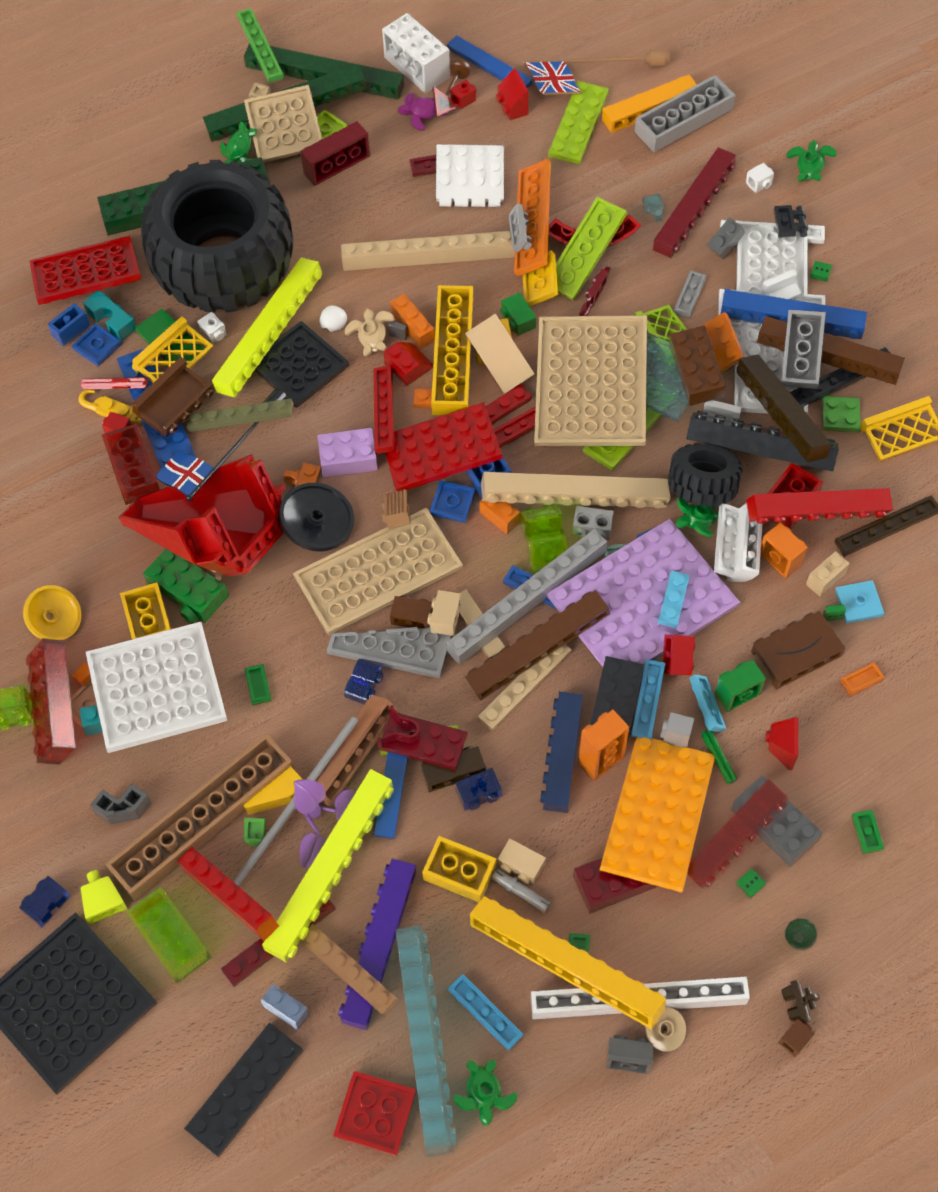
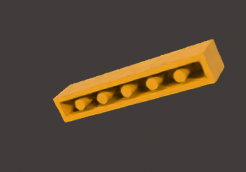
M686 75L643 93L636 94L633 97L603 108L602 121L610 133H614L634 125L636 117L697 84L690 75Z

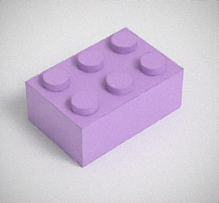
M372 428L317 435L323 477L378 470Z

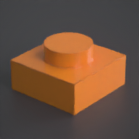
M414 389V408H431L432 389Z

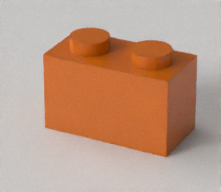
M482 500L479 502L480 514L506 535L520 523V512L507 502L490 503Z

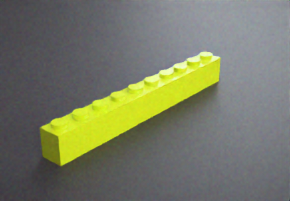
M306 258L299 259L212 379L217 393L235 398L238 392L241 391L243 385L251 377L265 354L268 353L270 347L278 339L287 323L295 315L297 309L321 278L322 271L318 261Z
M372 769L369 770L278 918L277 923L279 927L262 944L266 952L286 963L289 958L294 957L298 950L297 945L299 941L304 940L308 934V926L311 921L314 922L317 919L322 903L325 904L331 895V888L339 883L342 870L350 865L352 861L351 855L354 850L357 851L363 842L362 837L371 830L374 817L380 815L385 799L391 797L394 790L391 779Z

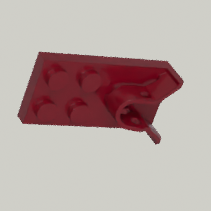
M394 705L390 706V715L383 735L377 741L379 750L456 770L468 736L467 731L400 714L394 709Z

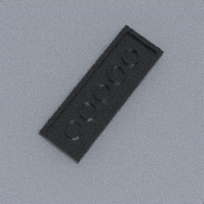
M268 1023L186 1125L185 1131L219 1158L302 1053L303 1049L271 1023Z

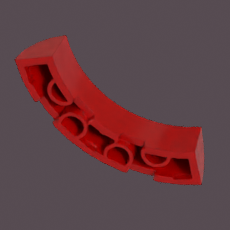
M628 214L608 246L627 239L642 225ZM555 218L549 224L548 235L567 245L576 229L565 225Z

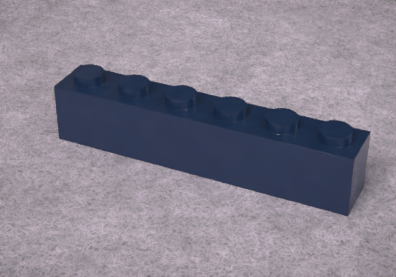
M559 692L558 698H554L553 710L557 711L556 717L552 716L550 728H554L553 735L549 734L548 740L551 753L546 754L545 765H549L548 772L544 771L543 784H546V790H541L540 803H544L543 810L568 813L582 707V694Z

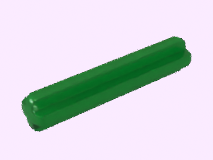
M709 730L703 731L701 737L709 752L714 755V761L726 783H734L737 776L713 732Z

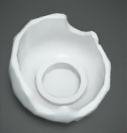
M331 305L326 307L322 311L319 320L321 328H326L330 332L341 330L347 322L346 312L338 306Z

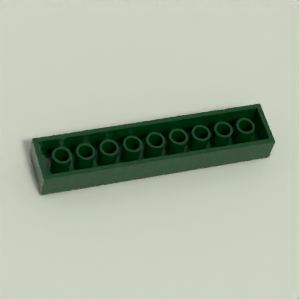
M262 157L239 162L243 166H247L248 169L253 168L260 172L269 181ZM161 182L97 197L107 235L141 228L145 205H148L150 195Z

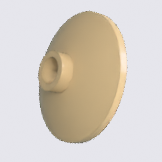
M665 1007L664 1013L652 1029L645 1027L648 1041L653 1043L654 1048L666 1052L673 1051L685 1039V1020L674 1008ZM662 1025L665 1027L664 1033L661 1032Z

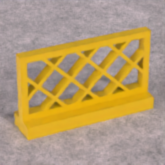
M181 316L133 359L132 369L137 373L141 372L154 383L164 373L158 372V365H169L170 367L176 362L171 361L170 354H179L182 358L183 355H194L192 361H186V367L191 369L213 349V345L187 324V320ZM188 331L193 335V339H182V335ZM180 344L181 350H170V345ZM183 344H193V350H183ZM195 344H203L206 348L204 350H196ZM160 354H168V361H158V356ZM148 365H156V372H148L145 368Z
M930 396L868 417L862 421L860 429L862 433H866L880 462L938 441V436L928 434L930 427L938 431V418L931 406L932 400ZM927 411L931 417L930 421L921 419V413ZM905 419L915 420L914 426L910 427L903 424ZM918 422L927 425L925 432L915 429ZM894 424L899 426L897 433L887 430L888 426ZM901 428L911 431L909 438L899 435ZM878 430L883 432L881 439L874 437L871 431ZM914 433L923 436L921 442L911 440ZM885 434L895 437L893 444L883 441ZM897 439L907 442L906 447L900 448L895 446ZM884 445L891 448L888 454L883 455L880 446Z

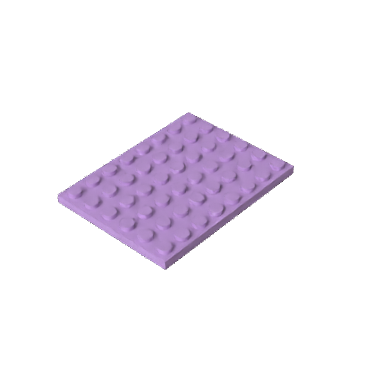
M668 519L547 593V597L560 613L570 603H576L581 600L585 593L593 592L594 590L599 593L609 607L611 614L578 636L602 667L606 656L644 664L646 659L654 660L663 654L665 634L692 636L740 605V601L671 519ZM671 571L690 575L677 628L658 624Z

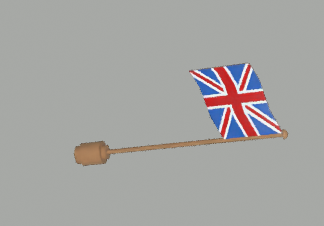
M650 49L649 53L642 57L544 61L523 60L522 65L527 66L533 76L536 88L542 95L582 94V91L575 84L572 73L566 63L646 60V63H649L650 66H665V64L670 62L669 50Z

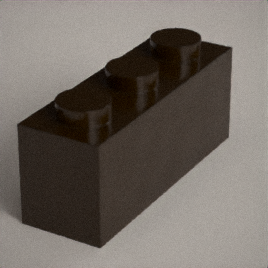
M468 746L462 750L456 770L424 762L421 764V771L428 792H432L486 775V766L479 746Z

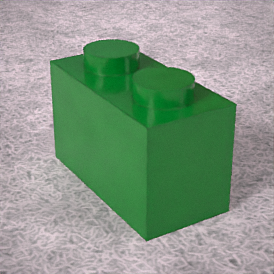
M520 292L501 300L500 313L503 318H508L509 327L512 331H515L517 336L536 328L537 317Z

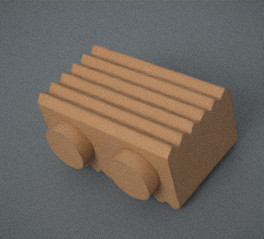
M404 489L403 491L385 493V501L381 502L383 523H387L389 529L410 525L411 508L407 491Z

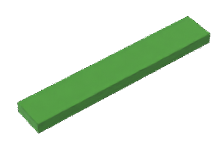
M252 8L237 12V18L268 83L284 79L283 72Z

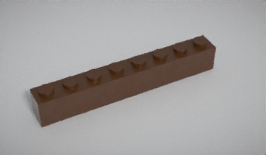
M765 316L757 343L784 351L787 322ZM828 334L823 335L821 363L896 385L905 360L904 357Z
M596 590L585 593L581 600L576 603H570L563 612L552 615L548 622L537 625L533 632L527 636L519 637L515 644L504 647L500 654L486 659L479 668L471 669L468 675L465 676L467 682L480 701L610 615L609 607Z

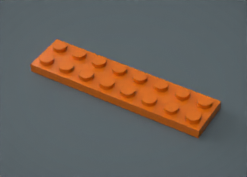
M548 158L521 169L518 173L517 203L521 204L523 212L528 214L526 219L529 222L526 225V235L531 237L529 243L532 244V247L529 250H525L522 247L519 252H515L514 273L517 277L547 265L551 162Z

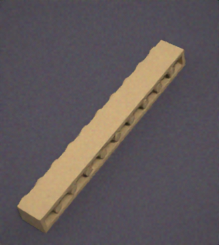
M510 231L341 244L343 271L515 257Z
M484 472L481 480L482 501L490 503L578 504L582 506L599 505L602 507L635 506L637 508L654 507L660 509L666 508L670 500L668 479Z

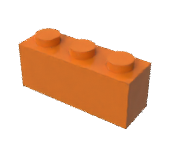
M405 294L390 301V310L394 319L398 323L407 325V334L420 350L435 341L433 326Z

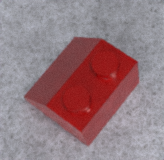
M516 68L498 85V93L496 94L497 102L501 103L503 113L510 120L528 115L529 91Z
M396 342L383 351L384 364L386 366L391 365L393 373L406 386L433 368V363L412 343Z

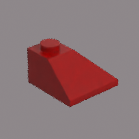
M798 717L772 723L769 731L766 730L765 742L768 743V750L788 770H793L799 755Z

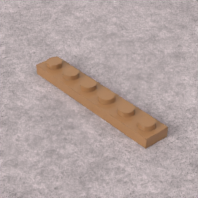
M312 924L308 928L309 931L305 939L300 941L386 1017L400 1000Z

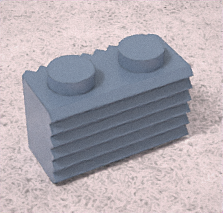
M275 984L271 985L261 999L263 1007L296 1030H299L309 1016L307 1006H304L303 1003L300 1004V1001H297L296 998L293 999V996L286 994V991L283 992Z

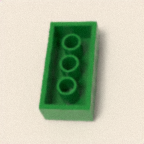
M166 548L143 572L148 585L157 582L162 595L181 608L184 605L188 606L204 624L229 597L225 584L197 565Z

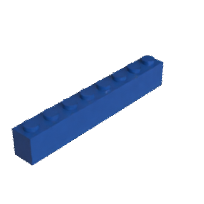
M728 289L724 291L721 313H727L729 319L762 324L765 316L787 322L788 310L826 312L824 334L862 339L865 330L866 311Z

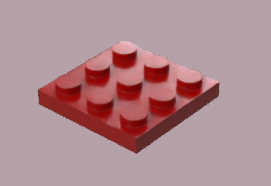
M353 1071L333 1137L397 1156L417 1090Z

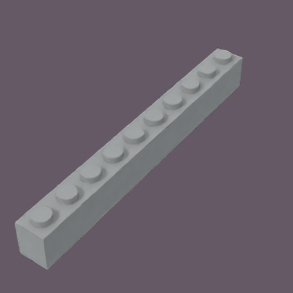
M593 529L446 642L447 652L461 665L545 600L548 592L573 578L602 556L607 550V541Z

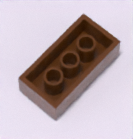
M705 325L670 334L669 346L689 406L725 397L726 386Z

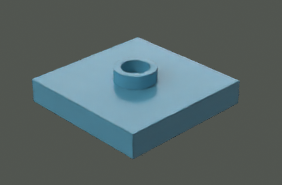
M873 580L836 587L835 592L839 604L845 605L846 608L844 615L846 624L884 616L885 613Z

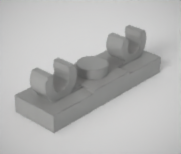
M518 203L508 215L512 247L515 252H519L522 247L525 250H529L532 247V244L529 243L531 237L526 235V225L529 222L526 219L528 214L523 212L522 205Z

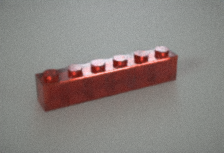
M768 779L690 861L687 875L702 889L705 887L709 888L716 881L715 876L720 871L722 873L726 871L731 865L729 861L734 856L737 858L745 850L743 846L748 841L753 842L758 837V831L761 827H767L774 819L772 816L777 811L781 812L788 805L786 802L789 799L787 795Z

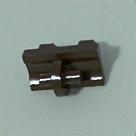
M797 980L791 981L790 986L781 989L784 1001L796 999L797 1006L787 1009L789 1019L791 1021L799 1019L800 1021L810 1022L811 1018L807 1003L810 1010L816 1009L815 1001L820 999L819 994H812L811 988L808 987L804 989L806 994L804 996L801 983H798Z

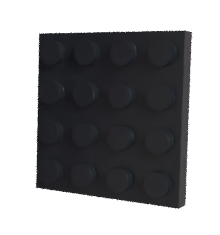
M300 321L273 343L254 371L273 388L283 391L288 399H292L294 406L298 408L349 367V361L305 323Z

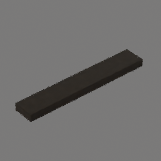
M930 495L836 538L834 542L845 557L938 514V503Z

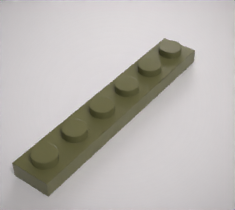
M284 399L193 413L188 419L187 429L189 432L292 417L294 403L292 399Z

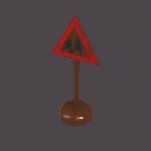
M453 59L450 62V73L454 77L445 95L433 87L436 117L459 107L448 96L457 78L465 79L471 72L469 64L462 59Z

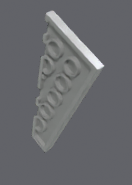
M417 627L386 629V631L381 632L372 630L368 631V633H332L327 654L440 679L447 656L446 642L452 636L431 633V627L421 629Z

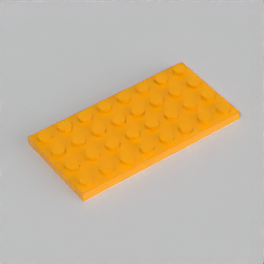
M636 737L601 862V871L683 892L715 759L713 754L688 747H678L653 738L650 740L646 737Z

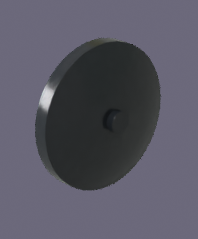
M305 483L294 487L285 495L279 509V522L283 532L293 543L307 550L323 552L339 547L348 539L354 525V513L346 497L335 488L321 483Z

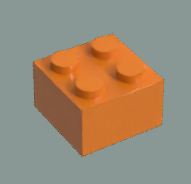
M780 522L764 535L760 555L786 579L802 566L808 547L803 540L798 539L792 533L790 528Z

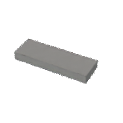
M690 270L675 305V314L690 319L707 275Z

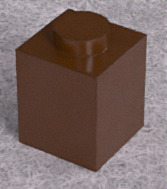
M797 1019L778 1043L796 1057L815 1033L807 1022Z

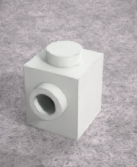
M762 163L747 172L745 183L755 193H758L772 185L774 173L771 168Z
M213 312L198 320L200 332L212 344L222 340L227 335L225 325Z

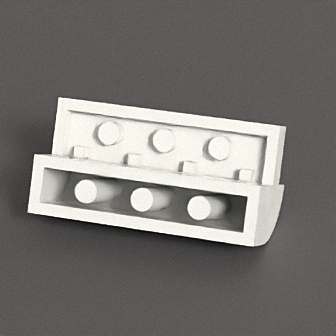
M723 503L719 506L714 572L727 576V581L746 582L759 574L762 524H757V521L749 522L746 503L741 508Z

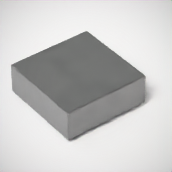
M395 321L389 322V336L406 340L408 336L407 325Z

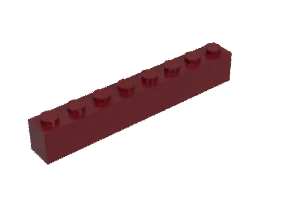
M719 147L715 150L655 237L654 251L669 258H672L674 253L679 252L681 243L686 241L689 236V231L695 228L698 218H702L706 206H710L713 196L719 193L721 184H725L729 173L734 171L737 164L735 162V154Z

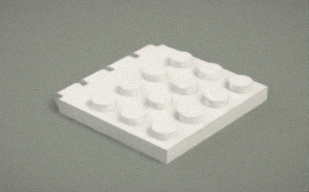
M437 145L436 202H439V206L451 207V202H455V207H468V202H471V207H485V202H488V207H500V202H504V146Z

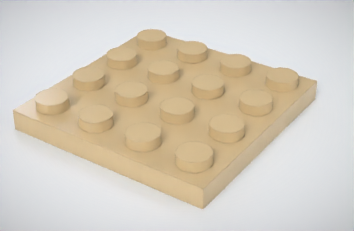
M309 85L244 100L250 128L257 129V134L253 136L257 157H262L263 162L301 154V150L322 139Z

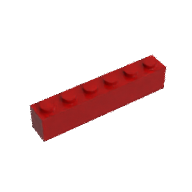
M193 847L177 860L189 877L263 941L279 927L272 914Z

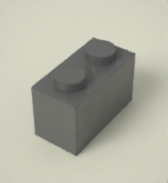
M729 217L708 242L707 246L724 260L746 232L741 225Z

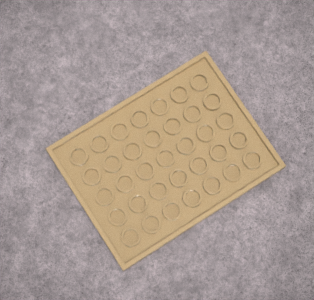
M647 316L539 317L535 446H646Z

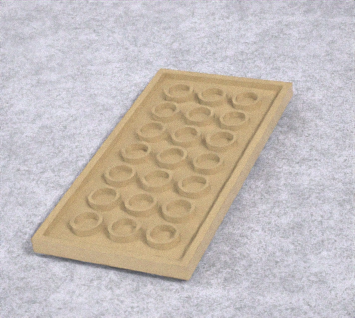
M427 508L410 515V525L391 529L386 527L293 573L296 582L328 636L393 604L395 596H409L463 569V564Z

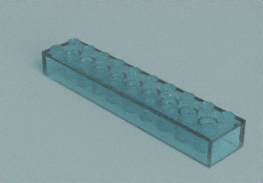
M421 926L396 929L426 1154L428 1157L453 1153V1146H456L457 1142L455 1128H450L449 1123H454L452 1107L446 1104V1101L450 1100L448 1082L443 1083V1079L447 1078L445 1060L440 1061V1057L444 1056L442 1038L437 1039V1035H441L439 1017H434V1014H437L438 1011L436 996L431 995L435 990L433 976L428 974L432 969L430 955L425 953V951H429L427 934L422 932Z

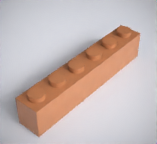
M371 695L356 717L358 720L357 724L316 779L325 789V798L321 804L330 807L333 805L338 794L347 785L383 733L390 715L389 708L392 705L388 699Z

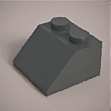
M615 1035L613 1038L609 1037L606 1059L607 1069L643 1074L650 1073L653 1064V1043H648V1040L643 1038H636L635 1041L626 1040L627 1037Z

